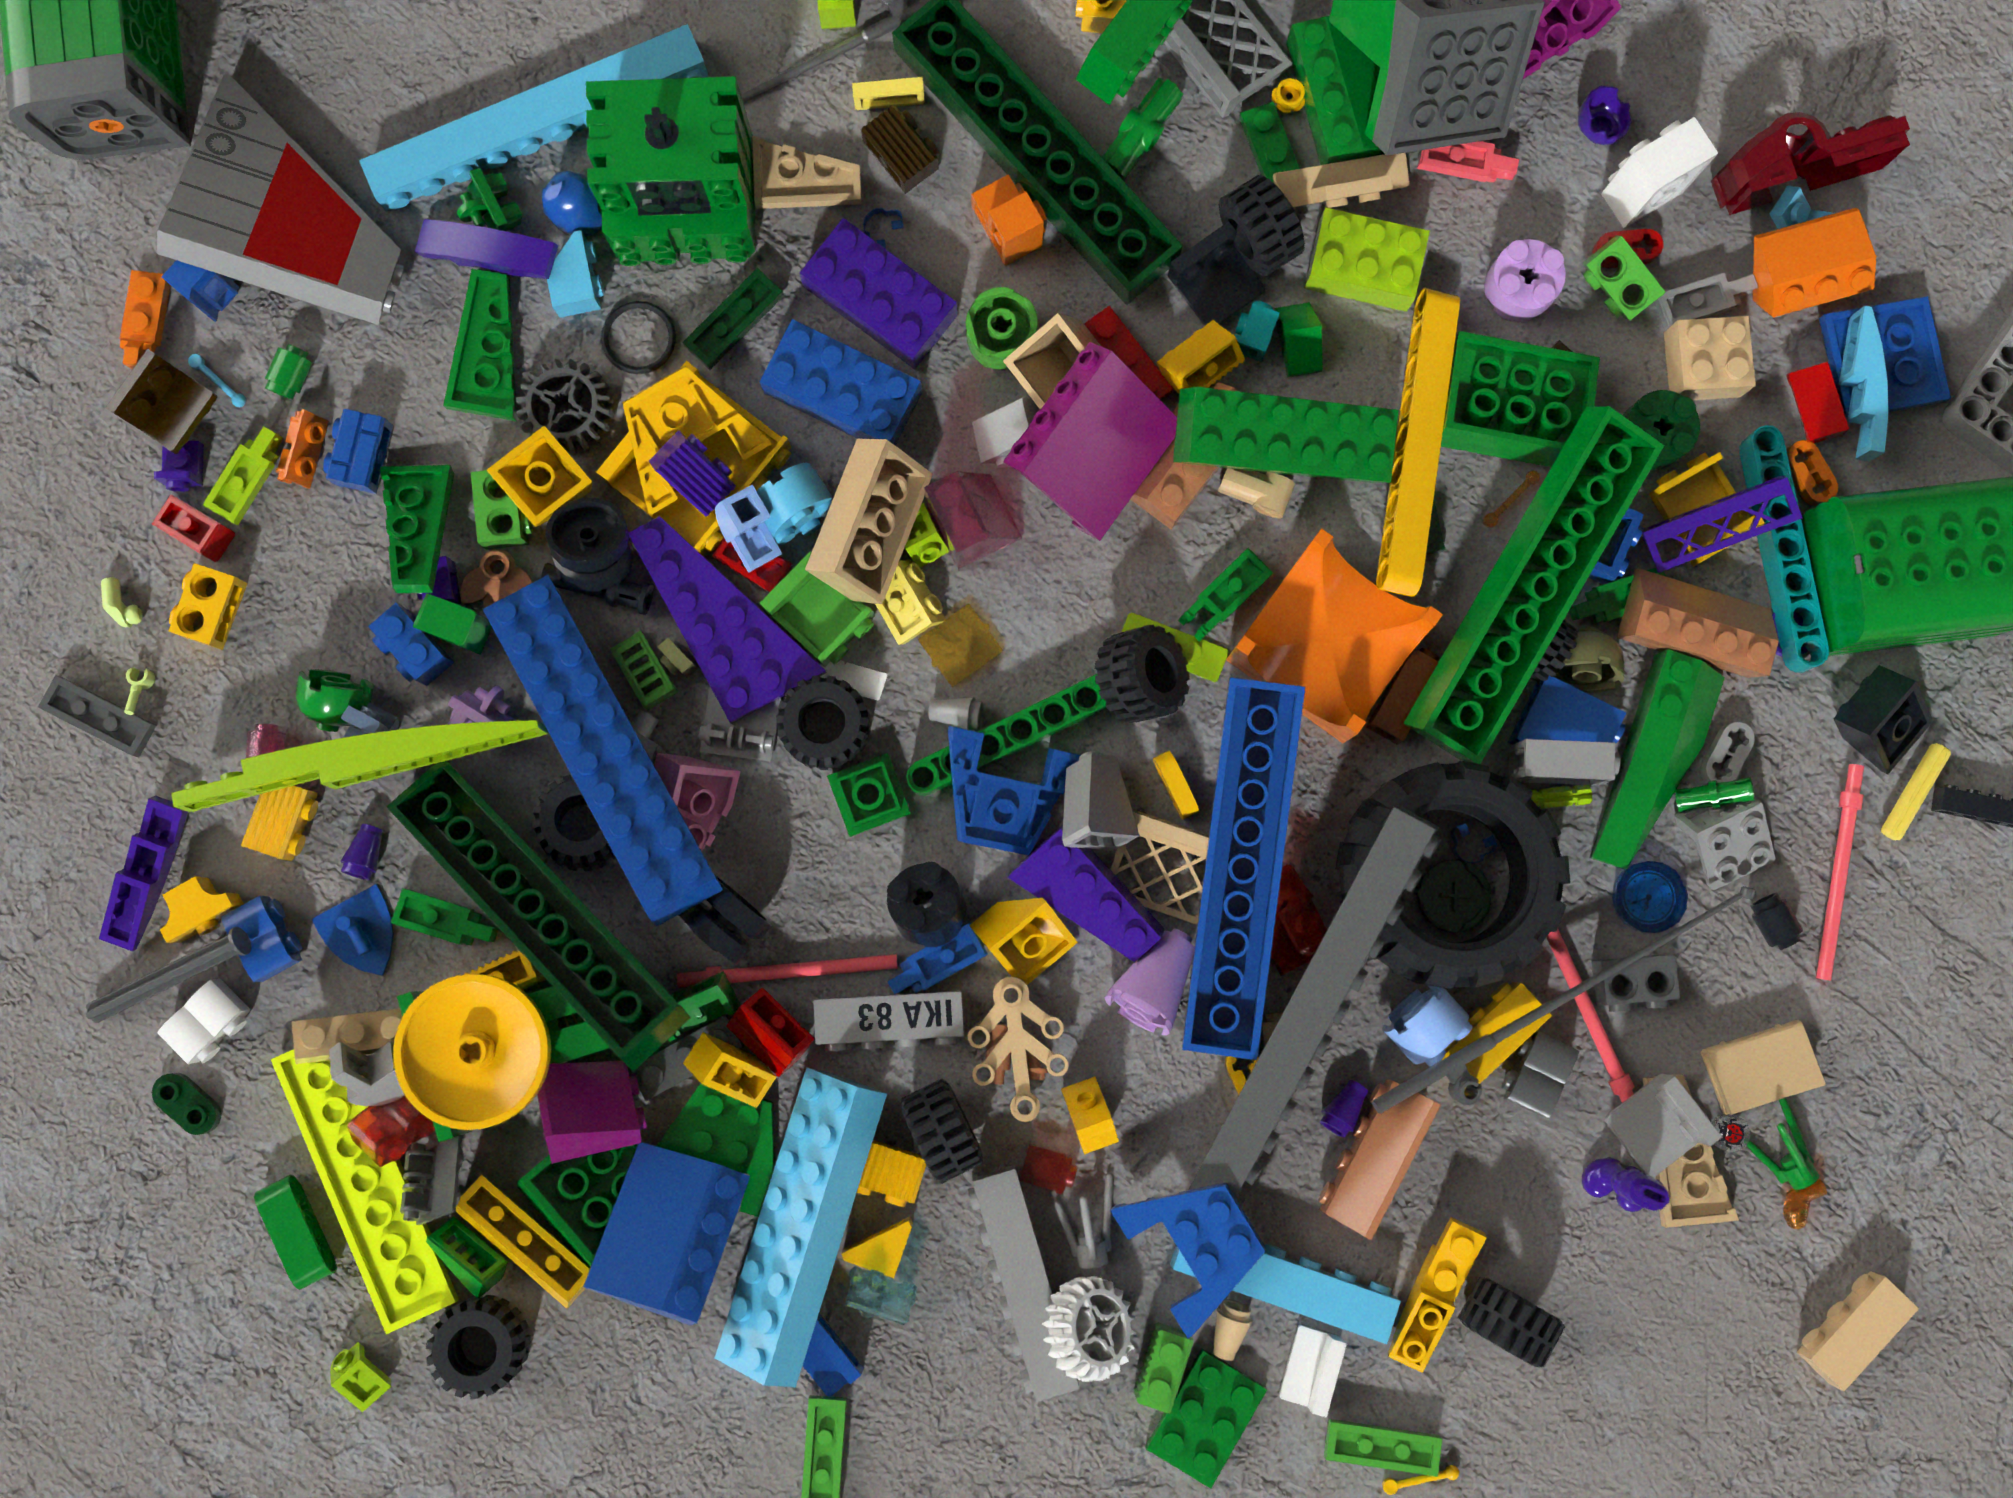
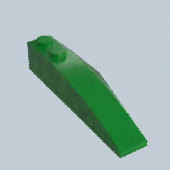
M1670 649L1654 655L1620 761V769L1618 774H1616L1590 856L1591 859L1627 870L1674 794L1675 789H1677L1702 749L1725 678L1704 661Z

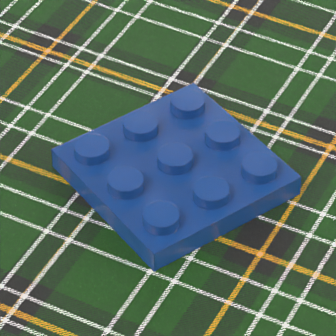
M1928 296L1869 306L1873 309L1883 346L1888 381V412L1945 403L1950 400L1951 395ZM1861 308L1827 313L1819 318L1828 363L1846 419L1848 418L1853 387L1839 385L1850 316Z

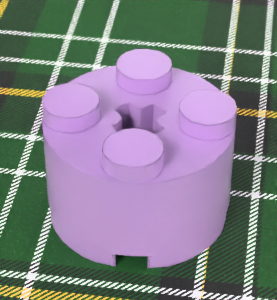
M1525 239L1513 241L1500 253L1485 277L1484 293L1493 305V310L1502 318L1514 322H1525L1545 312L1564 287L1566 278L1564 257L1560 251L1538 240Z

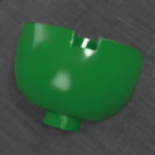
M310 669L308 677L303 671L299 672L296 701L299 710L305 717L317 722L316 727L318 729L337 732L340 726H350L341 719L348 705L358 711L363 706L367 707L369 702L371 703L374 686L361 678L360 685L351 682V674L331 670Z

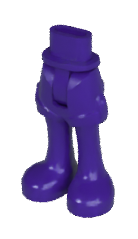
M1611 1157L1592 1161L1582 1173V1186L1589 1195L1601 1198L1614 1190L1617 1203L1626 1211L1635 1212L1643 1208L1657 1211L1668 1205L1670 1200L1667 1189L1659 1179L1643 1174L1641 1170L1633 1166H1627L1624 1169L1619 1160Z

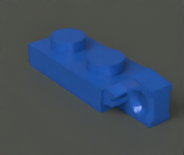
M971 922L964 925L958 935L948 943L938 947H925L899 964L903 973L887 981L892 992L896 995L910 986L915 994L923 989L925 991L987 956L988 953L981 940L969 926Z

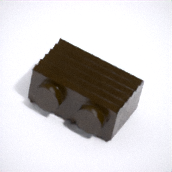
M891 105L889 109H886L878 117H875L866 126L862 127V141L885 168L886 172L889 173L890 177L898 184L899 188L902 189L903 193L906 194L939 169L937 156L940 154L930 138L926 137L923 140L915 131L918 126L910 113L906 110L901 113L895 105Z

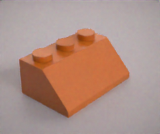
M1856 207L1754 236L1753 274L1758 288L1753 290V301L1773 318L1875 289L1876 254L1860 210Z

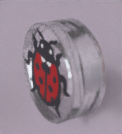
M1722 1114L1712 1121V1124L1722 1136L1721 1139L1714 1143L1716 1147L1728 1152H1737L1747 1146L1750 1140V1128L1743 1118L1736 1115Z

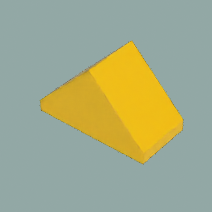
M909 1216L844 1248L841 1252L843 1260L894 1278L913 1225L911 1217Z

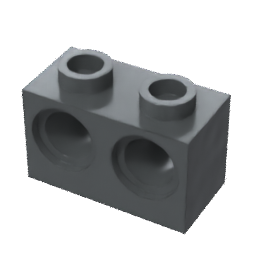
M1675 955L1643 956L1594 986L1596 1005H1609V1012L1632 1010L1631 1003L1645 1002L1646 1009L1668 1007V1000L1680 999ZM1624 958L1591 961L1593 976ZM1653 972L1660 978V986L1655 992L1648 986V977ZM1616 975H1619L1624 981V989L1619 995H1616L1611 988L1612 979Z

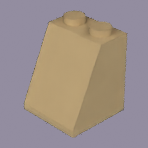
M1057 313L1004 359L1003 362L1041 410L1054 392L1056 385L1075 363L1079 353L1085 349L1089 342L1099 346L1100 344L1080 319Z

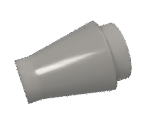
M975 697L931 700L929 720L970 731H979L981 728L984 704L983 702L976 701Z

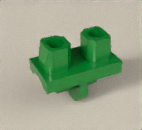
M480 168L471 170L472 182L467 188L469 192H465L460 196L463 205L457 210L460 221H472L474 225L482 227L486 224L488 228L507 231L520 225L522 213L517 203L511 202L499 206L496 200L497 198L507 196L508 192L507 184L502 174L483 175Z

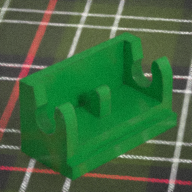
M724 971L670 994L691 1018L668 1040H675L682 1033L725 1014L730 1016L736 1013L741 1003Z

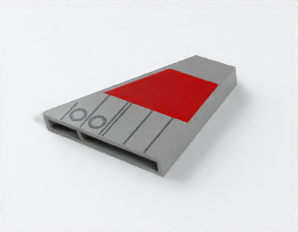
M224 74L158 227L157 254L379 325L383 311L390 313L393 306L395 292L390 291L392 285L399 286L405 266L398 264L401 249L231 76Z

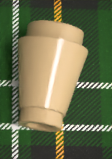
M1224 1300L1222 1307L1217 1308L1213 1349L1215 1356L1224 1360H1234L1235 1354L1253 1322V1319L1250 1317L1252 1310L1248 1306L1236 1301Z

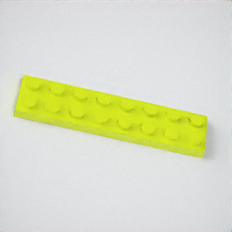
M294 1049L271 1059L386 1334L457 1302L459 1298L443 1261L426 1243L427 1237L431 1235L427 1223L416 1225V1221L403 1220L404 1214L400 1213L402 1193L405 1192L402 1190V1186L408 1184L409 1181L403 1179L405 1171L377 1106H360L348 1102L347 1087L337 1084L331 1078L330 1060L295 1064Z

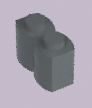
M1534 1032L1517 1050V1055L1521 1056L1516 1070L1510 1068L1502 1083V1088L1506 1090L1504 1099L1543 1118H1550L1580 1051L1542 1032Z

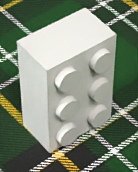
M1695 117L1683 124L1677 120L1664 128L1659 133L1661 137L1655 141L1650 142L1647 138L1635 145L1629 151L1631 155L1618 165L1620 169L1608 178L1610 183L1601 195L1623 228L1681 195L1718 154V151Z

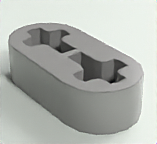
M1733 722L1723 726L1718 731L1701 764L1700 773L1705 783L1708 784V781L1716 780L1717 783L1729 782L1737 778L1755 741L1754 732L1751 727L1742 722ZM1740 732L1738 738L1743 743L1735 745L1731 751H1728L1732 744V739L1728 734ZM1726 758L1722 770L1727 774L1726 776L1716 778V770L1712 768V765L1720 764Z

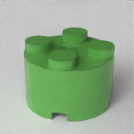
M1007 287L992 288L981 293L971 305L966 316V340L969 350L975 359L985 368L1009 369L1003 360L1037 332L1038 318L1036 310L1029 299ZM1003 325L1004 330H1007V332L1000 333L999 330H996V326Z

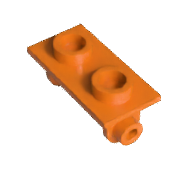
M302 409L301 411H296L295 417H290L291 422L285 442L292 444L291 449L282 450L279 465L275 472L279 473L277 480L289 484L294 482L310 489L329 421Z

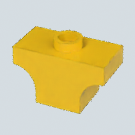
M194 876L163 894L169 907V919L165 926L160 929V932L166 943H182L197 933L199 936L209 934L220 927L219 921L221 916L240 907L244 903L239 894H220L216 891L209 878Z
M1096 1077L1061 1088L1084 1154L1119 1142L1111 1114Z

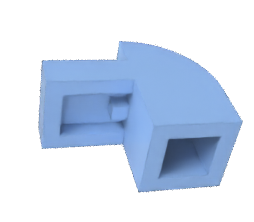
M753 484L716 505L715 514L720 530L726 542L732 543L748 573L782 554L765 524V521L771 516Z

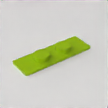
M1131 612L1128 614L1122 632L1146 625L1165 628L1166 633L1170 632L1175 637V642L1181 645L1183 649L1182 654L1186 657L1188 663L1186 665L1187 671L1212 682L1218 681L1229 653L1228 649L1203 639L1199 642L1190 634Z

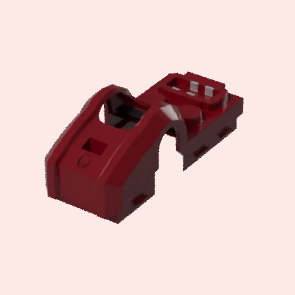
M1802 112L1786 113L1775 119L1769 127L1745 143L1714 176L1711 184L1720 209L1726 205L1729 215L1774 202L1769 187L1797 179L1798 177L1806 179L1808 187L1812 191L1883 169L1910 145L1906 135L1910 127L1906 116L1895 118V116L1892 117L1890 115L1867 122L1858 130L1855 126L1845 128L1834 134V137L1831 138L1825 125L1814 116ZM1793 124H1802L1808 127L1806 132L1800 136L1786 132Z

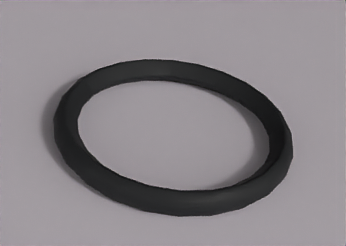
M644 301L628 302L616 308L606 319L601 334L602 348L608 360L618 369L631 374L650 373L664 365L672 355L676 343L675 326L669 315L657 305ZM637 308L647 309L659 315L665 322L669 334L668 345L663 355L654 363L642 367L629 366L618 360L611 351L608 339L610 328L616 318L628 310Z

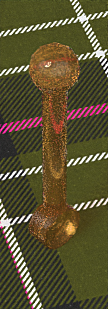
M1534 470L1529 471L1526 474V480L1493 513L1485 515L1483 524L1488 528L1496 526L1499 520L1498 517L1531 484L1539 482V473Z

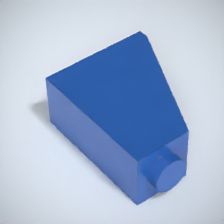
M1548 676V680L1536 682L1508 743L1513 745L1525 739L1609 742L1616 744L1626 727L1622 723L1626 712L1555 677Z

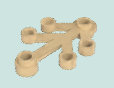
M1006 977L996 984L993 990L995 1005L979 1026H975L969 1031L968 1041L974 1048L985 1047L990 1041V1032L1005 1015L1007 1017L1008 1031L986 1060L973 1069L972 1077L978 1085H989L995 1077V1071L1011 1051L1016 1095L1012 1098L1010 1109L1012 1115L1017 1120L1028 1122L1037 1117L1040 1111V1102L1037 1096L1031 1093L1026 1050L1044 1063L1051 1075L1057 1077L1067 1072L1068 1060L1064 1055L1052 1052L1024 1030L1021 1013L1040 1025L1042 1033L1049 1039L1060 1037L1064 1026L1059 1018L1050 1017L1029 1000V989L1024 981L1016 977ZM1008 988L1017 990V1001L1013 1003L1007 1002L1004 998V992ZM1052 1020L1058 1022L1060 1026L1059 1032L1055 1035L1048 1034L1045 1029L1047 1022ZM974 1031H984L986 1041L982 1044H976L972 1039ZM1061 1058L1064 1061L1065 1065L1062 1071L1055 1072L1051 1069L1050 1062L1052 1059ZM981 1067L988 1068L991 1072L990 1079L987 1081L979 1080L977 1078V1070ZM1028 1100L1031 1102L1032 1110L1030 1113L1023 1114L1018 1110L1020 1101Z

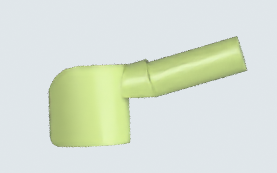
M135 667L128 669L126 672V679L131 684L130 694L124 713L128 715L134 714L142 690L151 688L155 682L154 673L147 668L140 681H137L139 670Z

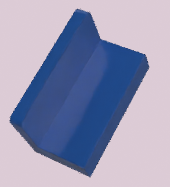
M819 1313L803 1367L826 1396H833L845 1384H852L859 1378L864 1367Z

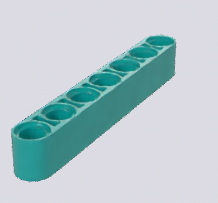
M1771 425L1757 428L1741 442L1739 447L1746 487L1750 488L1765 482L1764 474L1769 475L1772 479L1778 476H1785L1789 480L1798 504L1782 432ZM1756 440H1760L1765 444L1767 452L1758 448ZM1784 494L1770 499L1763 512L1764 515L1774 518L1771 514V508L1776 509L1781 517L1791 514ZM1761 503L1751 506V509L1758 511ZM1799 519L1757 535L1773 613H1775L1774 619L1780 648L1783 652L1782 658L1785 666L1795 673H1803L1820 666L1829 656V646L1802 520ZM1779 542L1787 547L1788 556L1780 552ZM1786 577L1791 578L1795 582V591L1787 586ZM1794 611L1802 616L1803 626L1795 622L1793 618ZM1802 646L1810 652V662L1802 657Z

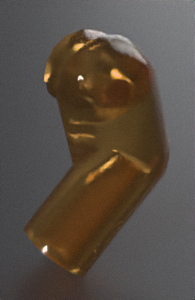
M1820 1178L1807 1188L1801 1190H1794L1792 1188L1787 1191L1783 1207V1217L1789 1227L1793 1229L1805 1227L1810 1202L1827 1194V1189Z

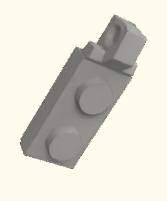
M1724 272L1665 291L1666 293L1654 302L1666 331L1677 320L1704 319L1732 310L1734 307L1742 304L1741 297L1752 294V291L1758 288L1754 274L1733 280L1731 274L1725 275Z

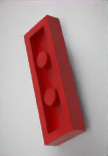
M1110 305L1084 323L1100 346L1111 350L1160 400L1172 393V386Z

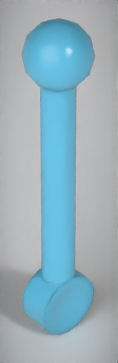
M193 354L189 357V365L195 370H201L231 398L232 404L235 407H243L246 404L245 396L235 393L205 365V360L200 355Z

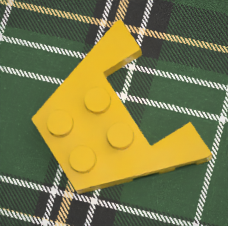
M686 366L681 367L622 402L645 503L650 515L678 500L671 485L649 463V460L678 430L687 438L693 433L700 441H703L724 428L743 460L771 445L770 440Z

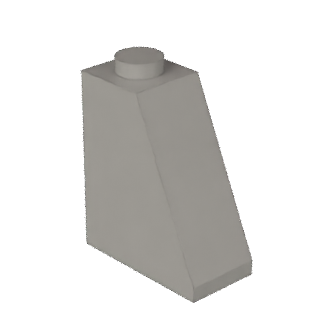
M1099 751L1086 752L1079 756V761L1066 768L1063 844L1064 847L1116 850L1140 836L1116 756L1100 754Z

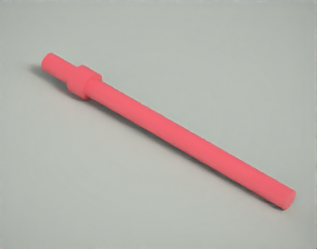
M1849 764L1845 792L1840 793L1839 807L1842 808L1816 973L1817 979L1828 981L1832 979L1857 811L1862 810L1864 795L1860 794L1864 766L1858 764Z
M1557 929V932H1550L1546 938L1571 989L1583 981L1559 929ZM1586 990L1574 999L1611 1078L1608 1083L1613 1094L1618 1095L1623 1103L1634 1095L1632 1089L1635 1086L1629 1073H1624Z
M897 954L722 969V966L706 967V971L677 973L678 988L688 987L723 971L729 983L898 969Z

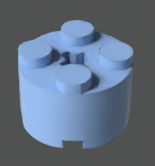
M1427 985L1430 990L1422 994L1417 989L1400 1002L1388 1016L1392 1024L1390 1027L1383 1025L1382 1030L1413 1064L1425 1062L1431 1067L1442 1060L1446 1054L1444 1049L1454 1040L1459 1041L1468 1035L1473 1026L1468 1022V1013L1445 988Z

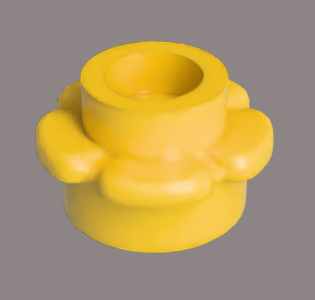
M1293 78L1279 82L1278 87L1272 91V101L1277 104V109L1283 113L1301 110L1305 105L1304 86L1300 81ZM1290 94L1292 99H1287L1286 95Z

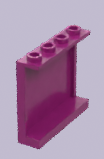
M1089 342L1085 349L1079 353L1075 363L1064 378L1056 385L1054 392L1041 410L1035 414L1033 421L1020 439L1013 444L1011 451L1003 462L1022 473L1073 519L1071 523L1076 528L1100 541L1174 440L1177 417L1111 350Z

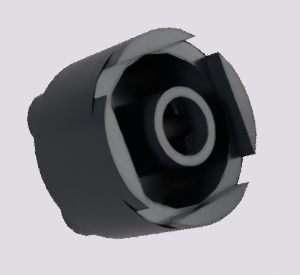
M929 861L910 866L900 872L887 886L888 911L899 932L907 941L913 944L925 945V947H938L951 941L960 932L966 915V902L954 876L938 863ZM927 903H930V904H931L929 907L924 908V905H925V904H927Z

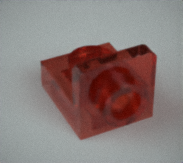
M1029 1143L1019 1180L1054 1190L1056 1193L1063 1195L1065 1186L1070 1188L1073 1186L1077 1166L1072 1165V1155Z

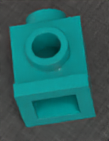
M1253 301L1249 314L1241 313L1235 330L1236 334H1234L1243 356L1262 362L1280 314V312L1274 311L1273 307L1265 302Z

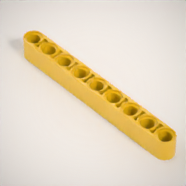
M1423 288L1420 291L1414 308L1395 442L1392 479L1389 485L1376 577L1378 590L1409 597L1417 595L1423 579L1460 309L1459 296L1429 288Z

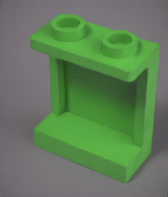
M810 551L760 602V605L813 657L826 667L830 662L836 665L848 653L849 649L846 646L855 636L861 639L869 632L874 625L871 620L875 615L870 607H866L862 602L850 600L807 572L805 568L812 553Z

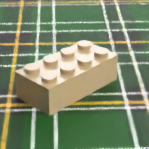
M857 439L805 570L852 601L883 604L933 474L887 439Z

